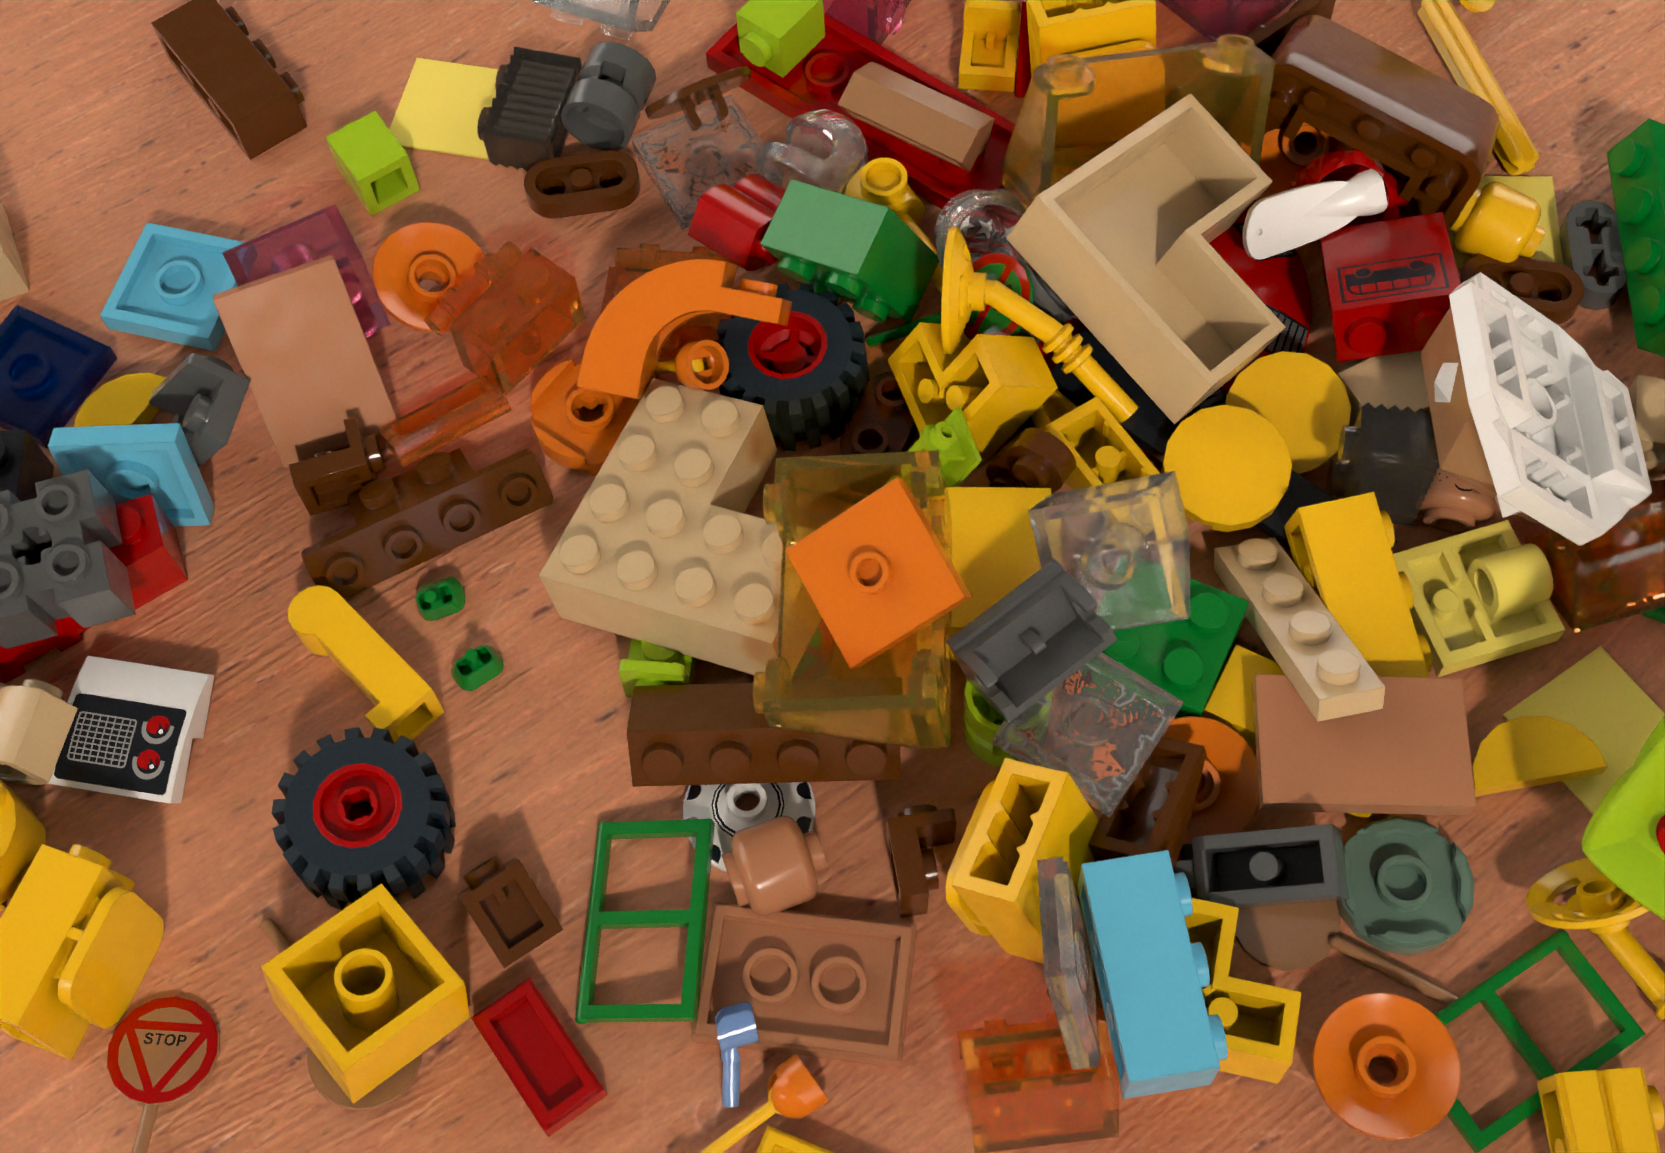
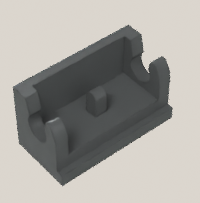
M1053 559L946 640V643L968 682L1010 723L1117 641L1113 629L1106 621L1092 610L1098 605L1092 595L1064 571L1061 564Z

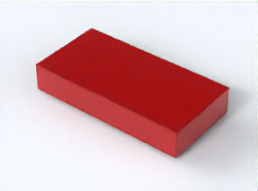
M530 977L471 1017L548 1137L607 1096L606 1091Z

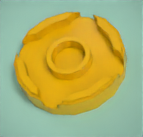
M1281 351L1258 358L1238 374L1226 395L1225 405L1251 409L1273 423L1287 442L1292 470L1298 474L1316 470L1334 456L1349 430L1351 405L1345 384L1328 364L1307 353Z
M1220 405L1201 409L1178 425L1167 442L1161 474L1172 487L1170 500L1181 515L1194 523L1198 521L1203 525L1211 526L1213 530L1230 532L1251 528L1272 515L1288 490L1292 462L1286 440L1271 421L1251 409Z

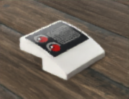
M87 656L67 702L78 709L51 779L47 784L170 804L181 803L193 738H204L214 675Z

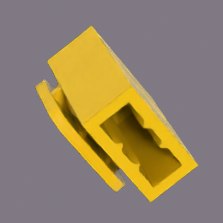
M1026 0L1033 107L1046 141L1055 139L1062 144L1074 145L1131 133L1162 112L1163 62L1156 48L1155 0Z
M922 486L921 509L972 598L919 630V654H933L941 660L957 661L946 640L1052 561L1051 488Z
M1005 758L996 780L991 781L985 787L952 861L946 880L947 903L970 932L986 937L992 935L1006 953L1044 964L1045 944V951L1048 949L1049 964L1057 968L1059 963L1056 960L1054 942L1051 937H1054L1056 926V935H1058L1060 940L1059 952L1061 958L1063 956L1061 949L1064 954L1074 932L1067 917L1078 895L1077 884L1081 865L1094 861L1088 843L1099 822L1069 773ZM1040 878H1042V881H1043V884H1042V886H1041V888H1042V889H1041V894H1042V895H1041V898H1042L1041 901H1040V885H1041V884H1039V879H1040ZM1047 898H1048V906H1049V908H1050V911H1048V908H1047ZM1042 915H1043V916L1045 915V918H1044V920H1043V924H1044V925H1045V924L1047 925V929H1048V930H1046V929H1045L1046 927L1044 926V927H1043V934H1042Z
M42 844L0 918V1030L14 1039L72 1061L91 1024L103 1029H109L127 1011L160 947L164 933V922L159 914L136 893L132 892L136 885L134 881L109 869L112 861L104 855L77 844H73L69 853Z

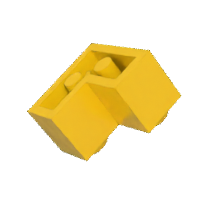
M919 322L887 359L919 433L929 424L943 422L955 408H961L982 460H988L1058 389L1034 337L977 334L970 340L963 333V337L954 353L944 354L941 324Z
M1192 898V916L1184 918L1190 943L1201 942L1207 957L1210 984L1208 987L1201 988L1207 1014L1219 1015L1227 1042V1059L1219 1061V1071L1278 1084L1292 1064L1302 992L1229 977L1239 908Z

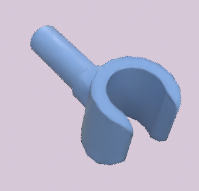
M750 1002L724 1007L718 1011L715 1017L717 1037L721 1049V1060L723 1061L722 1106L732 1108L740 1104L741 1059L738 1047L760 1042Z

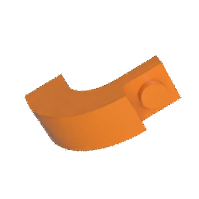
M693 259L661 266L632 281L603 310L591 330L585 345L577 387L641 399L650 382L655 378L659 355L665 342L683 323L704 314L721 313L788 326L792 302L777 298L778 285L741 278L739 290L733 289L737 265L726 261Z

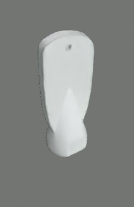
M1369 169L1357 173L1347 181L1331 180L1308 184L1258 200L1248 210L1244 222L1242 237L1247 255L1254 259H1265L1323 238L1344 227L1357 216H1372L1384 212L1388 203L1382 177L1377 171Z

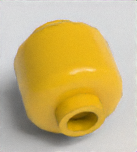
M1497 181L1489 182L1481 190L1477 188L1449 228L1456 232L1454 243L1456 248L1463 254L1471 258L1483 254L1505 263L1513 262L1518 257L1531 259L1546 233L1545 229L1537 226L1541 216L1539 203Z

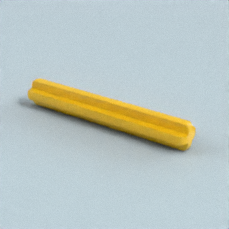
M1422 0V7L1418 10V16L1457 85L1486 100L1499 114L1500 126L1493 148L1505 170L1511 176L1532 171L1539 159V153L1450 0Z

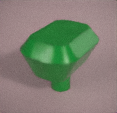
M445 577L420 586L416 591L415 602L421 617L427 621H434L461 611L465 604V595L461 583L456 578Z
M481 645L476 649L467 650L465 656L458 659L452 665L451 674L460 688L466 691H473L499 675L503 670L504 664L501 656L493 647Z

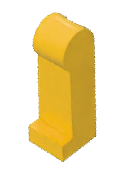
M318 585L304 589L293 598L288 608V621L307 650L316 655L329 656L371 700L375 707L365 717L373 729L375 727L389 730L394 743L401 735L413 740L445 713L433 689L338 592L330 587Z

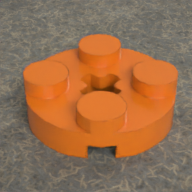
M573 358L554 366L535 386L530 403L532 411L531 423L540 448L549 458L567 468L584 470L591 476H597L641 399L577 387L581 363L575 365ZM598 404L604 406L601 418L590 422L582 421L578 410L583 406L591 410Z

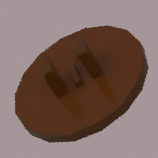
M748 66L738 67L683 87L649 105L645 109L647 117L649 119H657L683 111L689 127L693 131H697L702 122L698 118L694 106L711 100L717 113V119L722 121L728 115V108L722 94L752 77Z

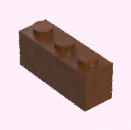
M191 0L151 23L169 61L250 160L307 127L298 104L305 101L300 88L288 72L279 75L275 71V68H277L276 63L267 47L259 38L252 42L247 37L249 35L247 27L232 6L223 9L217 0Z

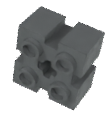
M88 469L36 482L37 497L21 502L9 490L0 492V645L5 649L57 636L55 620L71 616L83 628L136 615L127 567L108 549L123 544L115 500Z

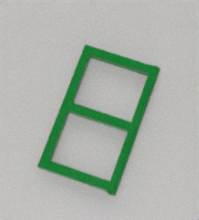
M712 819L629 822L601 821L598 823L575 1017L576 1023L584 1025L598 1022L697 1021L715 827ZM696 837L690 909L604 911L613 839ZM688 927L681 1004L593 1005L602 929Z
M1559 929L1435 1014L1445 1026L1480 1002L1539 1080L1553 1074H1558L1495 992L1556 950L1620 1031L1614 1038L1565 1072L1596 1070L1645 1035V1032L1584 957L1564 929ZM1537 1091L1483 1130H1480L1457 1098L1447 1116L1474 1153H1478L1542 1107L1539 1091Z

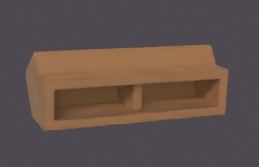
M872 61L853 73L838 103V106L847 115L970 172L977 157L986 150L995 118Z

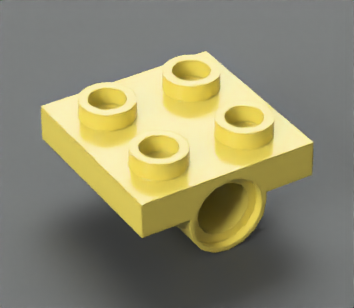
M1508 520L1393 554L1398 572L1403 571L1410 581L1413 591V607L1410 609L1416 633L1423 634L1428 641L1432 654V667L1437 677L1558 641L1565 631L1549 599L1553 591V577L1545 555L1535 544L1527 543L1521 545Z

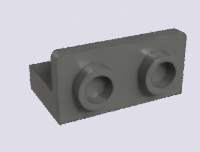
M192 353L153 390L149 404L174 415L170 424L180 423L199 468L228 443L251 380L233 372L232 367L219 358Z

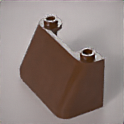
M1306 15L1299 18L1292 25L1268 61L1232 133L1258 145L1261 138L1267 132L1274 129H1286L1283 136L1294 140L1303 122L1408 176L1409 178L1399 197L1407 201L1414 197L1419 206V215L1443 212L1448 230L1478 188L1486 172L1499 130L1500 119L1495 108L1475 94L1328 18L1319 15Z

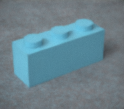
M1168 850L1082 864L1077 890L1122 1098L1129 1099L1211 1085L1220 1069L1219 1061L1227 1059V1042L1219 1015L1207 1014L1201 988L1208 987L1210 984L1209 967L1202 943H1190L1184 917L1192 916L1193 907L1190 887L1185 873L1174 874Z

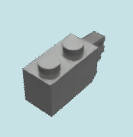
M1333 824L1191 838V844L1182 845L1180 851L1181 861H1177L1174 874L1185 873L1192 898L1238 908L1349 900L1341 829Z

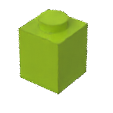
M749 0L736 12L740 52L752 64L759 67L764 66L782 78L825 37L823 0Z
M376 111L346 124L341 129L325 137L339 173L371 217L420 191L407 152Z

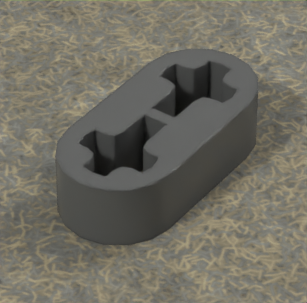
M1582 201L1571 207L1560 228L1559 238L1563 264L1573 269L1583 282L1584 295L1579 305L1592 310L1606 309L1616 302L1627 282L1617 216L1610 206L1602 202ZM1581 225L1589 226L1590 232L1598 235L1594 244H1591L1588 229L1580 227ZM1592 266H1595L1598 281L1606 283L1605 286L1597 285L1595 277L1587 276Z

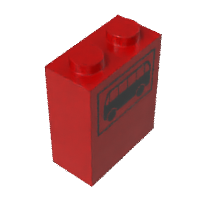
M1443 212L1346 226L1320 238L1324 283L1337 362L1422 351L1451 307L1449 295L1461 284Z

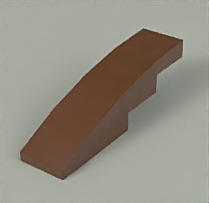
M1140 732L1139 736H1142L1147 741H1150L1154 735ZM1158 736L1151 748L1144 743L1143 753L1137 761V766L1139 767L1127 784L1123 785L1120 781H1117L1118 784L1123 786L1121 794L1114 796V799L1111 800L1112 807L1106 805L1107 807H1105L1088 843L1094 857L1093 862L1168 850L1173 872L1175 871L1207 753L1202 745ZM1138 739L1124 766L1126 775L1132 769L1133 753L1139 750ZM1078 894L1067 917L1074 932L1062 956V962H1060L1062 966L1058 965L1053 976V986L1050 982L1046 992L1052 1004L1054 1001L1055 1006H1057L1056 1001L1058 1000V1007L1068 1008L1070 1011L1106 1022ZM1063 964H1064V967H1065V969H1064V975H1063V971H1062Z

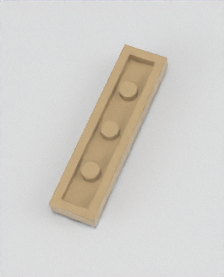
M1275 537L1248 539L1240 544L1215 548L1214 571L1230 594L1249 601L1245 614L1246 618L1317 722L1383 709L1385 685Z

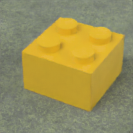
M382 883L261 966L273 1002L353 1104L470 1018L465 983Z

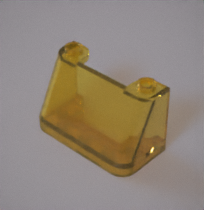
M1238 34L1222 35L1217 38V42L1085 58L1069 54L1051 56L1048 58L1047 63L1036 67L1003 158L1002 184L1024 212H1026L1037 195L1190 93L1259 166L1275 61L1261 49L1254 46V41L1251 38Z
M939 450L776 458L774 484H765L763 510L766 524H776L782 541L777 657H770L768 659L766 671L756 672L753 682L755 711L757 714H764L772 728L916 749H949L951 738V650L946 640L952 637V610L860 668H850L785 552L787 548L895 478H901L906 481L952 562L951 507Z

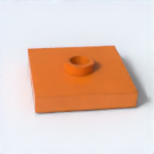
M895 478L785 550L850 668H860L972 598L906 481L901 478Z

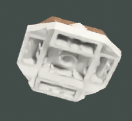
M1480 272L1458 285L1449 295L1451 307L1421 351L1440 469L1496 501L1503 518L1518 514L1530 522L1547 526L1581 546L1605 534L1624 517L1630 508L1640 504L1652 493L1628 387L1609 370L1602 371L1596 367L1585 349L1556 323Z

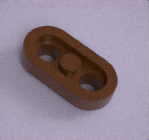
M613 150L546 159L532 166L524 179V189L531 209L542 217L554 219L622 209L630 205L637 198L641 187L635 161L629 155Z
M1479 254L1470 258L1464 264L1459 276L1460 283H1463L1481 272L1557 325L1573 317L1584 295V285L1580 276L1570 267L1550 261L1518 257L1513 262L1505 263ZM1540 297L1548 298L1551 301L1541 300Z
M892 371L879 374L868 383L865 395L862 394L859 406L853 413L840 441L841 464L845 473L851 479L862 484L873 485L878 479H883L893 467H900V459L907 452L918 429L904 397L897 401H890L885 398V396L891 394L903 396ZM869 441L880 444L874 450H866L861 447L862 444Z
M1027 428L1000 449L987 466L986 475L991 482L989 487L1051 488L1052 495L1063 486L1075 470L1076 460L1070 449L1054 435L1042 429Z

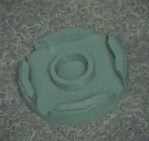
M1402 817L1372 821L1348 839L1343 848L1349 900L1336 901L1339 915L1358 938L1381 951L1407 956L1434 951L1459 932L1473 907L1475 880L1465 854L1454 842L1451 845L1444 837L1437 834L1439 831L1437 828L1424 821Z

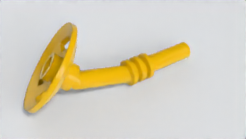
M949 227L942 278L941 337L943 353H954L963 337L966 323L969 322L972 311H985L986 305H990L1043 341L1042 350L1046 354L1054 352L1051 358L1054 363L1063 362L1061 370L1065 374L1072 372L1095 397H1099L1120 424L1132 416L1138 409L1137 404L1090 355L1093 348L1089 344L1081 345L1084 338L1079 333L1072 336L1071 333L1074 327L1070 323L1062 325L998 280L987 279V273L974 272L971 256L959 227Z
M1587 857L1559 866L1534 882L1526 895V904L1530 915L1538 922L1550 927L1588 929L1590 932L1597 934L1607 949L1656 1006L1655 1016L1660 1021L1664 1020L1665 973L1627 928L1631 919L1650 910L1640 905V903L1612 883ZM1578 885L1576 887V894L1569 898L1566 905L1552 903L1561 893Z

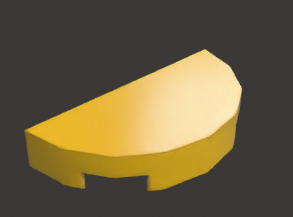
M153 373L126 374L103 384L85 400L75 418L74 427L149 424L160 410L149 404L153 390L167 377Z
M1520 716L1497 725L1479 744L1472 762L1475 797L1598 775L1606 770L1608 764L1595 742L1574 725L1549 716Z

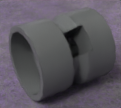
M601 42L591 47L577 78L578 82L574 84L563 107L561 119L568 132L581 143L598 150L619 151L628 145L640 118V111L644 109L656 82V74L648 59L637 50L620 43Z

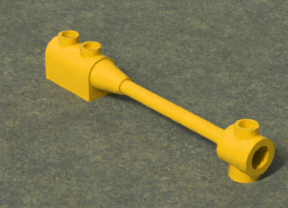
M892 158L871 160L850 179L845 188L844 195L889 207L940 258L931 281L942 293L944 257L918 226L924 215L925 206L907 184V171L905 167ZM1057 389L1030 416L1035 428L1049 432L1070 449L1076 460V468L1066 480V484L1076 493L1101 525L1103 532L1117 546L1124 547L1140 540L1163 520L1168 510L1172 487L1098 396L1078 406Z

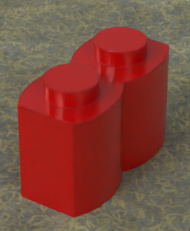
M750 174L739 180L733 187L728 184L716 185L699 198L688 236L747 271H756L765 265L770 266L778 259L760 244L786 189L760 174Z

